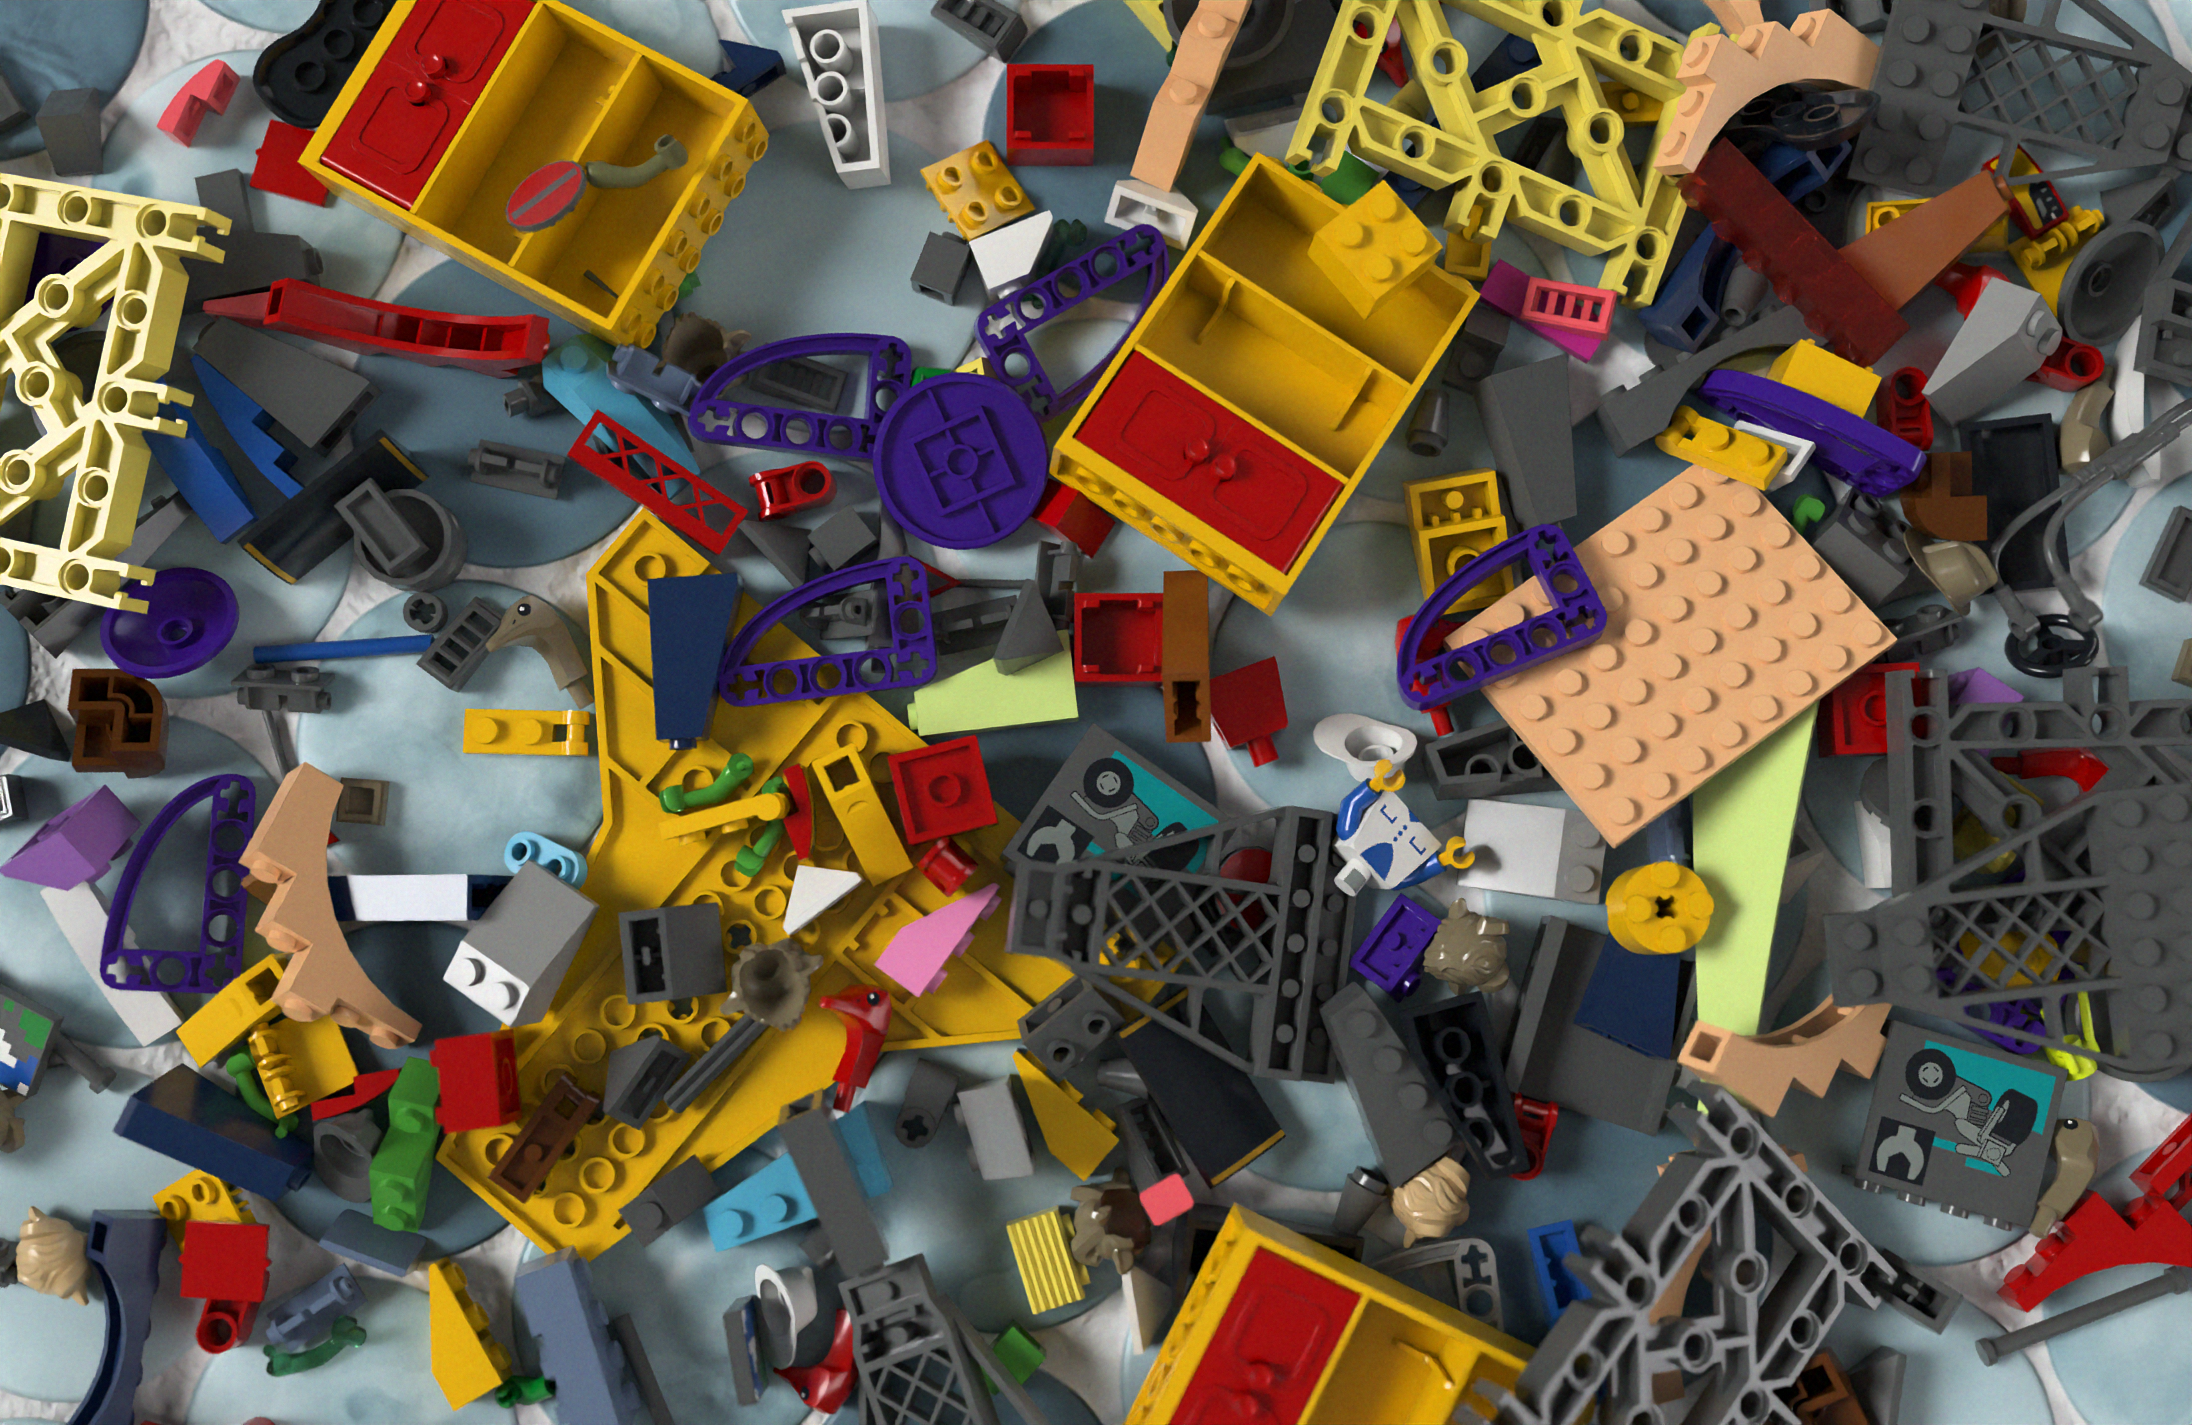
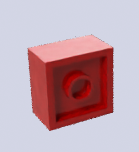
M1007 64L1006 150L1008 166H1093L1094 64Z
M1074 593L1075 687H1162L1163 593Z
M1919 662L1868 664L1820 699L1816 718L1819 758L1887 756L1885 672L1915 670V678H1911L1913 704L1915 707H1920L1921 680H1917V672H1920ZM1916 716L1912 721L1911 729L1914 736L1918 739L1923 734L1924 726L1921 719Z
M976 734L887 756L910 846L914 847L941 840L944 836L949 838L999 825Z
M513 1028L435 1040L436 1049L431 1050L429 1056L430 1065L438 1067L442 1106L437 1107L435 1111L437 1124H444L445 1134L500 1127L523 1119Z

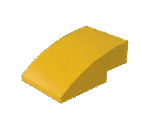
M1483 467L1402 482L1417 571L1424 601H1426L1459 569L1482 553L1508 539L1505 516L1500 512L1496 473L1491 468ZM1511 565L1473 587L1449 607L1443 615L1490 607L1513 591L1514 583Z

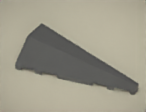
M179 490L168 499L160 495L151 501L153 510L136 520L131 546L114 558L115 562L141 567L188 517L193 509ZM121 576L119 590L130 578ZM22 589L14 595L7 590L0 593V603L55 659L104 607L27 589Z

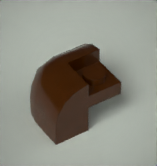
M1972 451L1924 453L1927 456V461L1916 480L1899 489V500L1906 520L1915 530L1928 538L1946 541L1987 540V495H1972Z
M72 669L67 710L77 724L72 767L76 773L124 772L128 779L153 776L165 769L169 716L167 704L156 686L145 678L127 674L120 669Z
M1825 1347L1813 1352L1791 1386L1774 1388L1772 1390L1773 1394L1802 1422L1800 1425H1871L1851 1386L1848 1374L1831 1347ZM1769 1416L1762 1425H1773L1768 1420Z

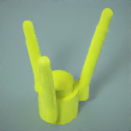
M2088 991L2077 992L2084 1039L2081 1040L2078 1035L2071 1034L2063 1036L2064 1043L2101 1052L2094 1035ZM2021 1008V1014L2029 1015L2025 1024L2029 1020H2035L2033 1016H2031L2029 1013H2027L2024 1009ZM2042 1008V1009L2040 1010V1014H2041V1016H2042V1018H2043V1020H2044V1014H2043V1008ZM2041 1046L2051 1065L2068 1070L2066 1081L2086 1078L2092 1075L2098 1068L2095 1060Z

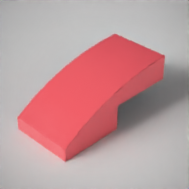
M219 59L214 60L196 73L179 90L162 114L156 127L173 142L189 148L206 111L209 110L223 116L241 78L226 62Z

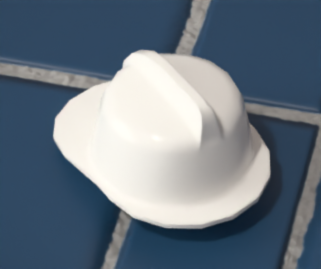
M1353 713L1335 714L1325 717L1316 725L1313 732L1315 744L1326 754L1345 761L1350 775L1360 783L1367 778L1373 779L1375 777L1374 767L1381 759H1388L1393 765V768L1385 774L1384 778L1393 776L1400 769L1404 773L1406 760L1415 753L1418 746L1416 736L1408 729Z
M763 1263L756 1268L755 1272L757 1323L761 1346L772 1365L782 1370L789 1367L795 1358L797 1333L811 1323L817 1315L816 1288L812 1269L807 1265L774 1270L771 1266Z

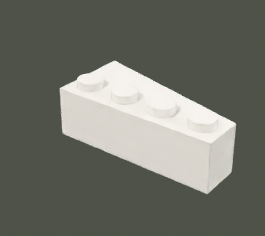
M851 0L781 10L790 31L797 58L802 66L807 87L820 119L819 122L837 174L849 190L890 185L878 20L867 0Z

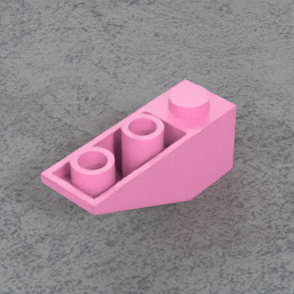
M992 883L902 927L875 963V966L917 997H920L925 990L933 995L948 974L942 968L952 953L959 958L975 938V935L969 932L971 927L979 917L987 921L1002 901L996 895L1001 887L996 883Z

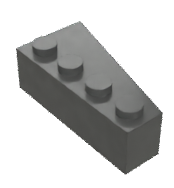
M1353 981L1321 1004L1318 1010L1337 1060L1341 1064L1351 1097L1357 1106L1363 1122L1362 1126L1376 1156L1380 1173L1393 1189H1396L1462 1139L1415 1065L1404 1044L1369 994Z

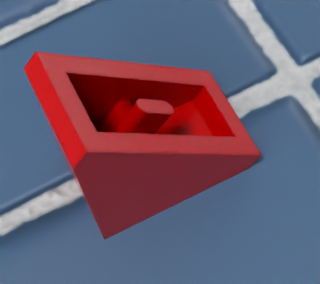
M1048 478L1044 494L1038 506L1029 517V520L1062 541L1078 543V551L1090 559L1094 558L1116 524L1112 518L1080 491Z

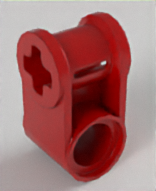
M2062 336L2056 351L2052 355L2047 356L2041 367L2024 380L2036 382L2061 392L2072 393L2097 379L2104 370L2105 361L2101 352L2094 346ZM2070 361H2074L2081 367L2082 376L2074 374L2070 367Z
M1907 366L1881 379L1875 392L1877 426L1905 440L1921 451H1928L1931 448L1934 436L1930 403L1922 394L1928 378L1920 369ZM1896 381L1904 383L1907 387V399H1903L1896 392Z
M806 461L782 469L766 470L748 478L750 486L755 487L761 510L757 514L759 522L778 521L791 517L796 513L824 507L833 501L837 493V482L834 476L822 463L816 461ZM811 476H824L825 484L820 492L816 494L805 492L806 481Z
M946 836L917 864L922 874L947 897H951L979 866L951 837L948 839Z
M1518 1091V1094L1511 1092L1510 1096L1524 1147L1529 1156L1530 1169L1508 1175L1507 1177L1519 1181H1529L1535 1179L1544 1167L1549 1141L1556 1126L1559 1107L1555 1101L1550 1100L1545 1104L1522 1097L1520 1091ZM1523 1112L1534 1114L1538 1118L1534 1119L1524 1116Z
M266 1271L265 1294L270 1280L269 1271ZM206 1299L196 1329V1339L199 1346L210 1354H220L243 1345L252 1333L262 1302ZM220 1319L228 1321L231 1325L232 1335L229 1341L222 1339L218 1333L217 1328Z

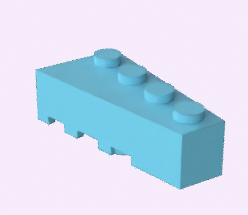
M864 1100L852 1108L850 1113H845L837 1118V1122L868 1196L873 1198L889 1192L894 1183L867 1103ZM788 1151L702 1209L716 1253L818 1217Z

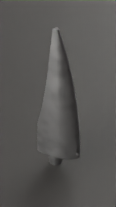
M880 497L879 545L875 561L902 556L910 557L903 527L893 518ZM909 565L903 566L902 574L895 576V582H901L904 585L906 598H896L897 605L908 600L917 601L916 597L912 595L911 582L914 580V576ZM886 580L873 582L870 586V590H877L878 618L875 624V635L865 636V651L894 647ZM917 609L906 610L900 617V626L905 633L915 634L919 632ZM871 658V672L885 673L884 663L880 659Z

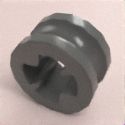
M419 592L407 599L403 607V616L408 626L414 630L431 634L444 627L448 619V609L443 600L427 592ZM422 603L436 609L435 614H430L434 618L429 623L416 619V612L421 613L418 607Z

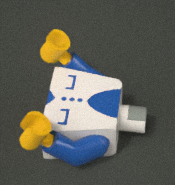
M1388 759L1378 761L1374 767L1375 777L1373 779H1365L1343 798L1340 803L1336 826L1337 834L1332 841V848L1345 861L1346 865L1334 878V882L1343 892L1350 896H1356L1365 884L1372 889H1391L1393 891L1423 883L1447 871V865L1449 864L1456 868L1464 869L1469 867L1475 859L1473 851L1467 852L1460 857L1453 855L1457 848L1466 845V840L1459 836L1452 837L1447 842L1445 852L1440 853L1437 851L1442 844L1394 793V791L1402 788L1405 783V775L1402 769L1397 770L1393 776L1384 778L1385 774L1393 768L1391 761Z

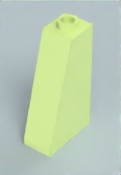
M1068 630L1057 631L1064 651L1008 676L998 673L994 660L990 659L915 691V703L907 704L910 730L918 729L921 739L1078 721Z

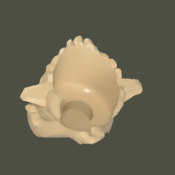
M1452 1147L1396 1189H1393L1388 1184L1385 1190L1388 1195L1387 1198L1390 1200L1393 1214L1406 1226L1403 1245L1407 1249L1412 1248L1419 1239H1423L1425 1236L1444 1238L1451 1233L1455 1225L1461 1226L1469 1218L1470 1207L1466 1197L1471 1178L1469 1173L1454 1161Z
M30 1206L28 1211L29 1220L23 1221L20 1227L21 1241L16 1248L18 1281L41 1294L57 1295L67 1300L71 1296L78 1304L86 1306L89 1303L86 1281L91 1276V1266L85 1257L89 1234L75 1230L68 1221L50 1218L36 1206Z

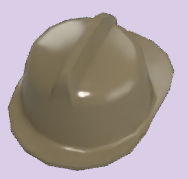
M1908 528L1904 532L1905 546L1915 564L1944 594L1953 609L1960 615L1967 616L1970 613V601L1997 583L1998 573L1979 546L1969 541L1948 540L1935 543L1932 539L1914 528Z

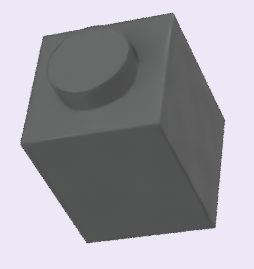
M930 231L910 278L913 291L953 307L972 262L971 247L966 246L967 242L950 232H943L942 235H938Z
M850 504L807 536L814 546L808 553L823 572L830 568L836 572L852 567L879 545L876 537Z

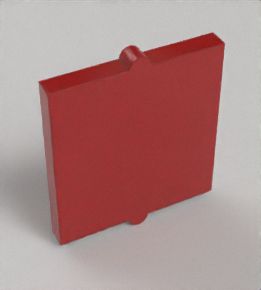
M270 119L262 147L255 151L258 159L249 186L256 190L324 208L330 190L297 162L316 131L298 128Z
M187 1220L184 1253L178 1258L179 1262L183 1264L180 1297L249 1302L264 1301L266 1271L272 1264L271 1259L268 1258L270 1224Z

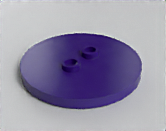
M953 372L936 375L917 383L905 391L892 404L882 419L873 449V471L876 486L882 501L893 518L917 538L938 547L956 550L986 547L1007 538L1017 531L1038 506L1047 485L1050 467L1047 437L1037 414L1029 403L1005 383L992 377L971 372Z

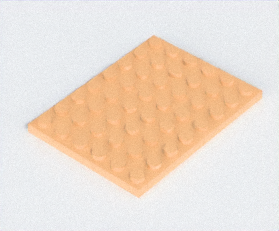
M1693 464L1573 548L1607 613V623L1601 637L1589 645L1487 685L1479 690L1611 847L1615 849L1895 645L1898 639L1756 487ZM1555 561L1550 564L1549 568L1556 564ZM1562 574L1553 579L1555 588L1560 592L1571 593L1578 588L1577 581L1570 575ZM1534 575L1445 637L1443 639V647L1447 652L1553 610L1536 576ZM1579 614L1577 623L1565 629L1567 639H1570L1568 636L1572 627L1585 624L1588 629H1592L1594 617L1586 619L1583 614ZM1541 628L1532 633L1533 641L1540 647H1552L1557 642L1556 635L1549 629ZM1497 645L1490 652L1491 657L1499 664H1510L1516 659L1515 651L1507 645ZM1463 661L1457 662L1470 679L1473 678L1475 671L1471 664Z

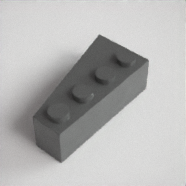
M1505 719L1425 744L1422 764L1437 801L1564 790Z

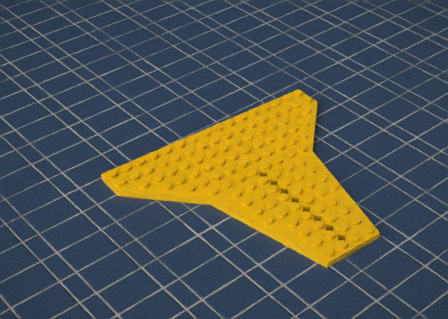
M644 507L586 573L604 823L585 858L588 873L579 891L598 903L600 908L542 1022L511 1027L514 1030L523 1119L500 1127L449 1133L446 1135L435 1156L436 1160L546 1254L574 1245L579 1258L584 1256L588 1263L632 1232V1229L618 1210L648 1189L656 1181L694 1154L697 1155L711 1174L778 1124L781 1106L823 1088L825 1090L836 1082L832 1078L845 1052L847 1040L846 1027L836 1014L819 1006L822 996L834 995L849 984H872L887 990L890 997L892 1015L888 1034L880 1052L1022 1039L1017 1021L1075 975L1046 957L1005 952L1015 879L1003 870L1005 863L999 857L1022 823L996 801H994L999 825L951 837L979 864L977 870L951 897L945 896L919 870L917 864L940 840L914 847L909 845L887 756L929 745L867 693L746 708L730 705L721 697L720 693L709 740L696 741L697 749L670 750L669 743L664 744L656 740L647 579L723 573ZM744 591L732 641L739 631L757 613L764 609ZM780 622L768 631L755 645L744 666L819 657L821 655ZM832 664L823 665L817 673L819 685L824 689L835 688L841 680V672ZM783 669L776 673L773 679L775 690L782 695L791 693L797 685V678L794 672L789 669ZM765 671L758 673L761 678L759 682H747L743 680L742 675L737 676L738 681L736 684L730 685V691L739 694L740 700L745 699V691L752 689H761V698L768 697L763 684ZM850 743L858 747L914 867L874 887L870 883L811 764L812 761ZM743 753L752 759L754 766L752 774L725 800L719 803L688 808L674 814H668L662 810L659 794L667 787L683 785L684 793L704 789L717 780L732 755ZM798 763L805 766L811 783L816 809L817 830L813 859L805 862L799 861L786 829L783 836L766 857L764 865L756 876L747 877L737 871L734 863L740 849L744 845L753 849L764 834L767 821L759 817L747 819L749 828L727 834H722L720 827L706 830L705 840L680 846L678 838L662 840L659 822L761 795L764 784L775 777H781L789 789V796L794 806L790 815L799 812L783 769ZM798 865L855 872L862 875L865 882L796 934L788 935L783 925ZM992 883H996L1001 887L996 895L1002 901L987 921L979 917L971 927L969 932L975 935V938L959 958L952 953L942 968L948 974L933 995L925 990L920 997H917L875 966V963L902 927ZM718 902L728 992L691 997L693 1001L690 1006L693 1012L690 1016L682 1014L676 1017L672 1013L676 1007L672 1000L628 1005L618 913ZM745 925L750 928L751 932L748 937L752 940L751 944L761 943L769 945L785 938H791L811 956L821 955L824 957L823 965L810 974L811 993L805 1005V1011L801 1014V1022L796 1023L793 1030L787 1028L786 1031H780L778 1027L774 1028L769 1025L683 1112H674L667 1106L662 1097L640 1130L606 1113L603 1120L596 1117L591 1121H587L573 1142V1146L576 1148L574 1154L571 1155L567 1152L561 1156L545 1178L546 1186L544 1190L538 1188L526 1204L521 1203L487 1178L565 1072L568 1071L578 1079L577 1084L589 1093L594 1090L604 1098L610 1052L645 1039L642 1035L646 1030L653 1033L659 1029L663 1033L662 1038L687 1050L692 1055L669 1087L670 1089L745 1015L743 1010L731 1015L722 1014L720 1011V1006L731 994L733 986L731 968L733 964L740 960L739 955L746 947L740 945L734 948L730 944L734 938L730 930L734 926L738 929H742ZM1110 937L1105 941L1118 960L1124 956L1113 946L1116 942L1115 939ZM1161 941L1153 954L1162 965L1177 952L1164 941ZM1100 951L1099 964L1111 965ZM1138 957L1136 961L1132 960L1125 966L1154 970L1148 961L1141 957ZM1185 959L1178 963L1169 972L1175 973V971L1180 967V965L1185 961ZM1114 975L1109 977L1110 983L1147 1004L1152 1001L1166 984V982ZM1119 1000L1127 1022L1122 1026L1124 1027L1137 1018L1141 1012ZM502 1023L499 1030L511 1028L506 1024ZM564 1099L557 1109L570 1118L578 1107Z

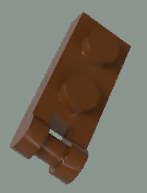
M568 1071L557 1081L487 1177L523 1204L529 1202L604 1099L594 1090L589 1093L577 1084L578 1079ZM564 1099L578 1107L570 1118L557 1109Z

